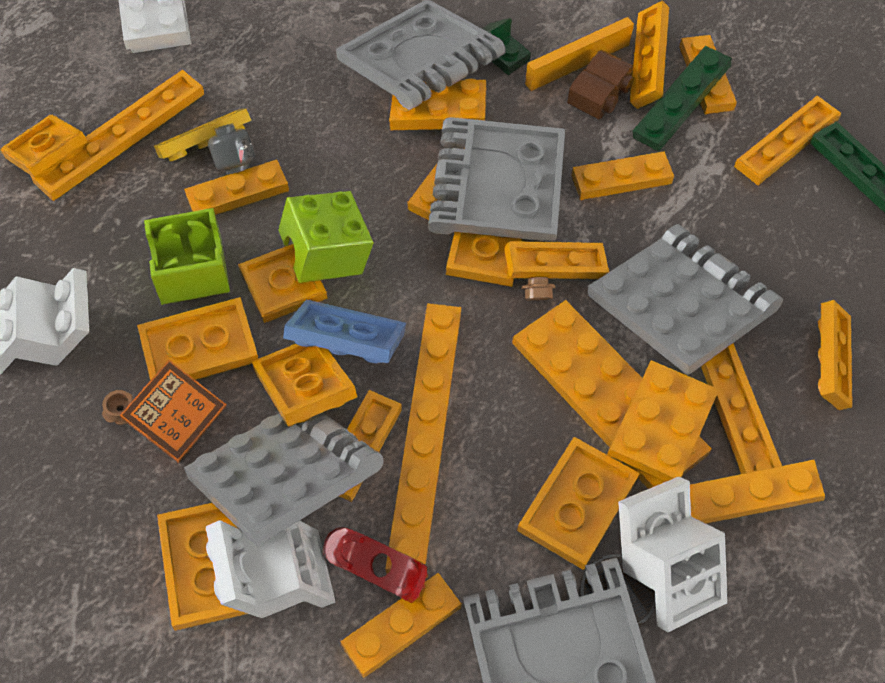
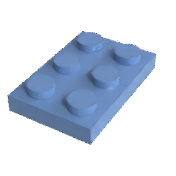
M306 299L285 324L283 338L292 340L297 345L304 347L317 346L329 349L331 353L337 355L351 354L363 357L364 360L370 363H389L404 336L406 323Z

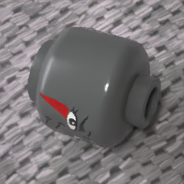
M227 124L216 128V135L212 136L208 141L215 167L219 170H225L226 174L238 173L250 168V162L254 160L255 153L247 130L242 128L235 129L234 124Z

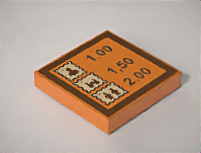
M168 360L120 414V418L177 463H180L223 412L227 404L172 361Z

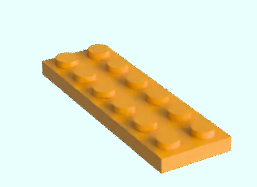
M564 300L514 335L512 344L610 447L642 377L567 300ZM700 436L683 475L706 458L712 450ZM625 463L626 466L640 473L638 478L648 489L666 482Z

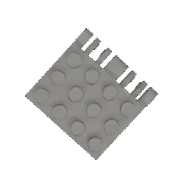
M424 0L336 49L337 60L394 95L403 107L411 110L420 105L422 101L430 99L432 94L430 89L438 93L445 90L446 86L449 87L465 78L468 73L477 71V63L487 65L492 60L505 54V46L496 36L435 2Z
M454 117L446 118L443 121L440 140L444 149L439 150L438 153L439 160L437 162L435 186L433 188V197L438 200L431 204L428 229L433 233L445 235L453 232L556 242L565 129Z
M676 224L669 228L661 239L588 286V296L686 375H689L774 314L782 305L783 298L772 290L767 291V286L761 282L750 287L742 297L738 293L748 285L751 279L750 274L744 270L738 273L739 267L720 253L715 254V250L709 245L699 249L692 259L687 257L697 249L700 239L695 235H690L688 230Z
M323 412L305 422L296 423L289 427L279 413L275 416L267 417L261 424L244 434L232 437L228 443L216 450L202 454L195 462L184 467L189 480L258 547L377 473L383 465V456L365 442H359L354 434Z
M612 558L601 561L602 571L608 590L604 591L595 563L586 565V578L593 594L581 597L578 596L576 579L571 569L562 571L569 600L565 601L560 599L554 574L527 580L533 609L526 611L518 583L509 585V595L511 603L515 606L516 613L503 617L500 615V604L494 589L485 591L492 618L485 621L479 593L464 596L463 600L483 683H656L618 559Z

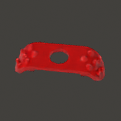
M346 527L336 528L327 535L323 544V555L329 563L347 570L410 603L419 598L421 590L425 589L424 582L426 577H428V567L424 563ZM380 554L388 555L392 564L390 572L383 577H378L372 568L374 559Z

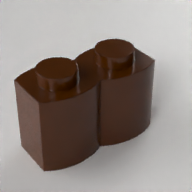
M600 50L592 58L586 69L572 83L569 88L567 103L598 120L605 113L610 114L617 105L618 97L621 93L626 94L634 82V77L631 76L633 65Z

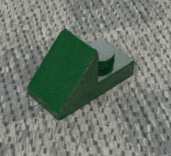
M511 18L489 23L482 28L504 43L505 54L492 60V62L507 75L528 63L531 58V52L511 36Z

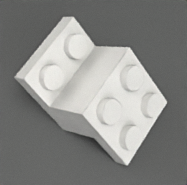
M119 0L123 41L126 50L131 49V53L192 44L185 0Z
M72 268L63 280L58 281L56 286L16 276L6 289L3 288L0 291V375L15 358L58 366L89 333L87 271Z
M676 477L618 501L623 572L655 591L658 627L666 632H670L727 604L725 533L691 517L690 481Z
M219 520L206 526L208 536L206 550L210 560L213 562L216 577L214 591L221 605L264 618L303 601L321 608L336 602L317 529L298 521L257 547L240 529Z

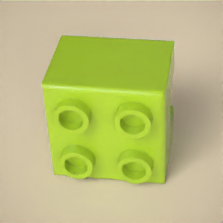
M351 191L286 198L278 231L285 246H288L290 238L292 239L295 249L293 269L299 283L363 274L374 242Z
M214 208L144 220L146 238L152 260L149 261L151 279L161 305L230 292L222 239Z

